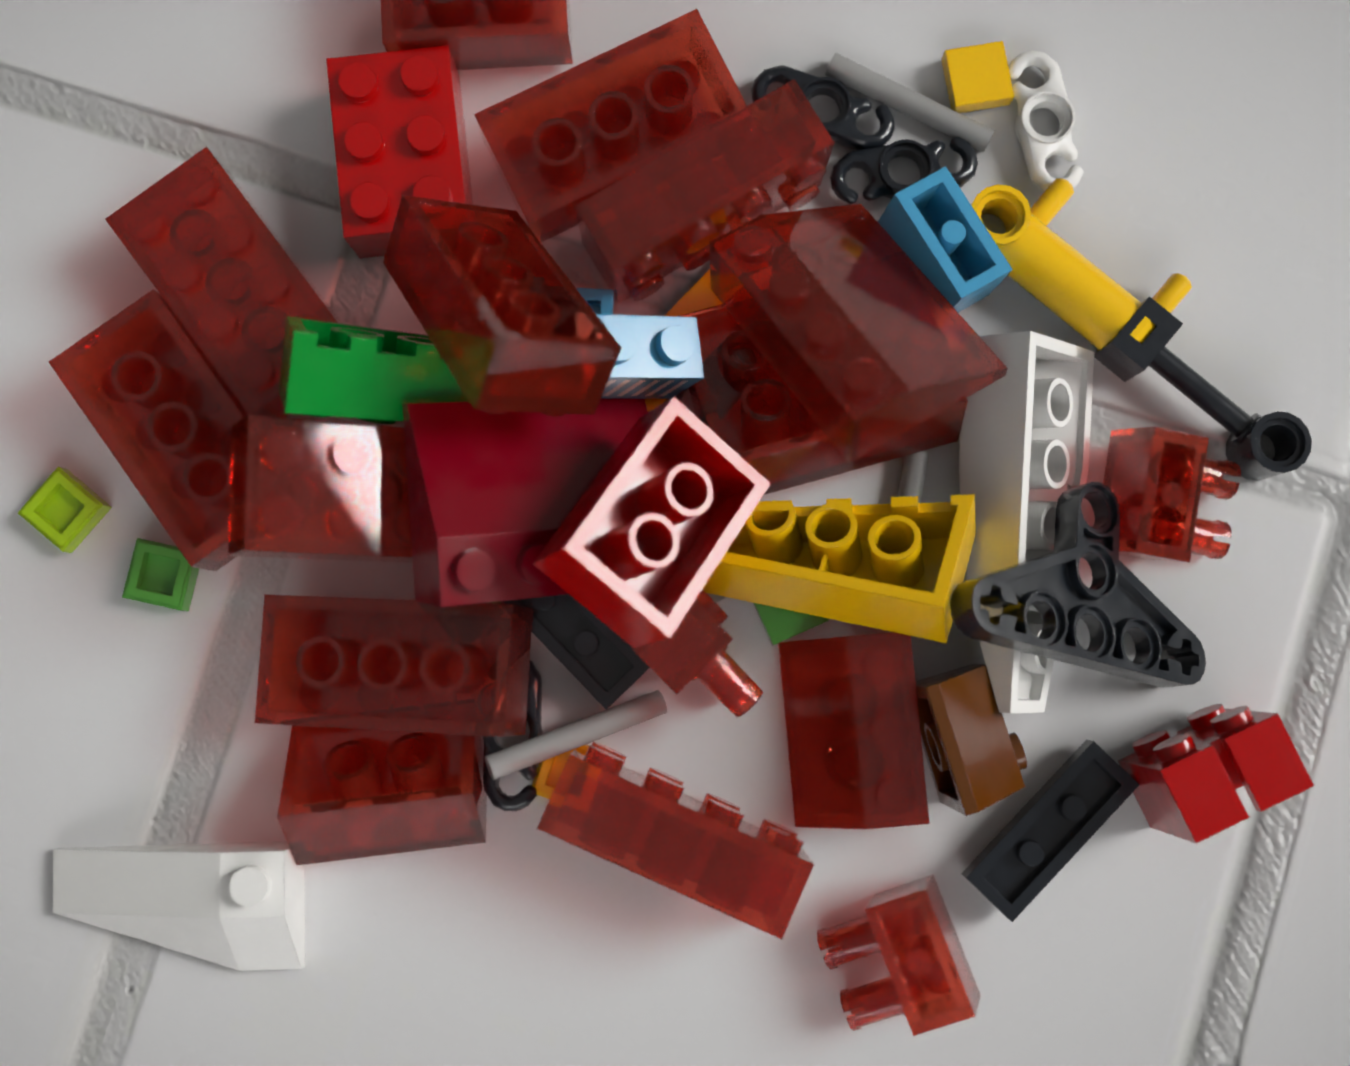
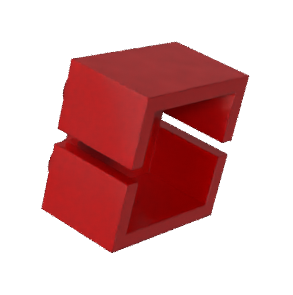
M1214 704L1200 709L1187 717L1190 726L1178 731L1177 735L1170 738L1167 730L1146 735L1132 744L1134 753L1117 760L1119 765L1139 784L1133 793L1150 828L1196 844L1250 818L1236 789L1244 786L1255 810L1260 812L1314 787L1279 714L1250 711L1248 706L1226 709L1223 704Z

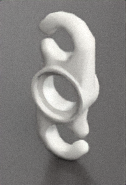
M1032 50L1019 54L1011 61L1008 68L1010 78L1014 80L1018 79L1022 71L1028 66L1038 68L1045 77L1044 83L1039 88L1031 89L1021 82L1015 83L1012 87L1014 98L1018 103V115L1014 126L1015 134L1021 143L1031 181L1045 191L1056 179L1051 177L1045 170L1047 159L1054 155L1061 156L1068 162H1073L1077 159L1078 151L1071 137V130L1075 124V110L1072 103L1068 100L1058 63L1045 52ZM1040 108L1052 111L1059 119V132L1051 136H1044L1035 132L1030 125V112ZM1072 165L1067 174L1062 178L1069 181L1074 188L1078 185L1083 175V170L1081 166Z

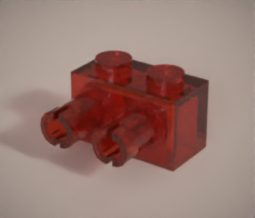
M1156 426L1111 430L1103 484L1110 488L1119 504V555L1145 560L1190 562L1191 554L1202 555L1215 560L1222 559L1229 551L1230 544L1215 541L1213 537L1231 538V526L1221 520L1213 521L1197 518L1200 493L1224 500L1232 498L1237 493L1240 483L1227 481L1223 478L1224 475L1241 477V469L1237 462L1207 458L1208 437Z
M701 590L670 638L637 648L630 646L676 695L690 681L698 679L736 717H741L749 711L763 695L760 687L727 654L728 644L733 638L720 625L728 618V615L703 590Z
M933 874L876 893L865 908L866 916L827 929L817 930V941L820 951L828 949L829 954L824 955L823 959L830 970L838 968L839 965L880 952L889 971V977L840 991V1002L843 1012L851 1010L852 1015L847 1016L846 1020L853 1031L859 1030L863 1026L904 1014L912 1034L915 1036L976 1017L981 994Z

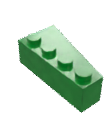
M286 316L279 395L285 413L314 417L358 418L359 420L371 423L395 424L396 421H404L403 404L543 399L549 357L533 348Z

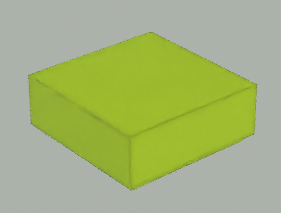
M58 466L18 511V514L62 552L73 553L112 507L68 469Z

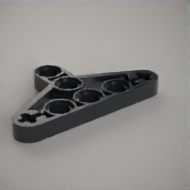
M1090 482L1062 492L1056 506L1053 553L967 580L959 584L952 593L950 608L955 626L962 634L971 639L1158 687L1194 685L1200 681L1205 672V651L1200 640L1119 560V504L1110 488L1101 482ZM1083 498L1087 499L1093 508L1095 517L1093 527L1089 526L1083 517L1081 508ZM1081 557L1089 563L1092 571V584L1089 588L1082 582L1079 574ZM980 604L993 609L1003 608L1002 615L990 617L989 611L981 608ZM1030 605L1035 606L1042 618V631L1039 637H1036L1030 631L1027 623V612ZM1079 619L1085 622L1089 630L1090 643L1087 650L1079 644L1077 639L1076 626ZM1126 631L1132 636L1135 643L1136 654L1133 662L1129 660L1124 650L1123 639ZM1167 650L1168 655L1175 658V660L1169 658L1161 659L1162 651Z

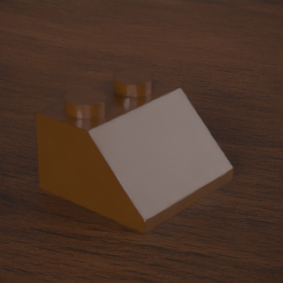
M971 664L904 684L940 803L968 816L986 809L1025 787L1020 770L1027 768L1026 755L1015 732L1008 734L1003 715L998 710L986 664Z

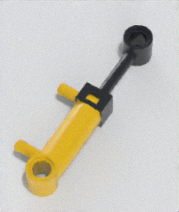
M1056 178L1031 208L1025 196L1019 190L1008 185L997 184L986 187L977 194L971 206L982 221L981 215L993 214L999 217L1005 225L1006 233H993L988 229L987 231L1013 269L1008 276L1098 349L1094 353V358L1116 376L1126 382L1146 370L1148 366L1151 367L1231 433L1226 442V457L1232 469L1246 479L1259 481L1296 470L1306 462L1311 452L1312 438L1308 427L1300 418L1289 412L1280 411L1260 416L1258 413L1250 416L1165 347L1183 325L1171 313L1192 288L1191 281L1185 275L1180 273L1172 274L1153 298L1149 296L1143 302H1140L1047 226L1074 194L1072 184L1066 179ZM1262 433L1267 435L1274 443L1275 456L1273 460L1262 452L1260 446Z

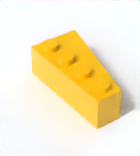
M975 494L950 495L951 502L918 503V496L891 497V504L852 505L851 498L826 499L825 505L794 507L791 500L759 501L704 585L703 591L709 594L947 643L953 621L950 608L952 593L964 581L976 536Z

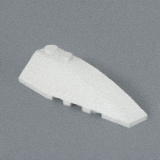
M1033 331L965 338V356L961 364V380L963 383L962 412L957 436L960 444V495L975 494L976 536L967 566L968 580L1054 552L1055 516L1058 498L1062 492L1087 482L1095 351ZM980 604L981 608L989 611L990 617L1002 615L1003 608L993 609ZM1030 605L1027 612V623L1030 631L1036 637H1039L1042 631V618L1035 606ZM980 641L999 712L1008 714L1044 713L1054 660Z

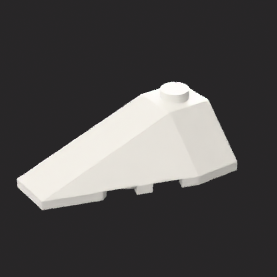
M305 841L53 849L52 913L238 971L302 969L305 967Z

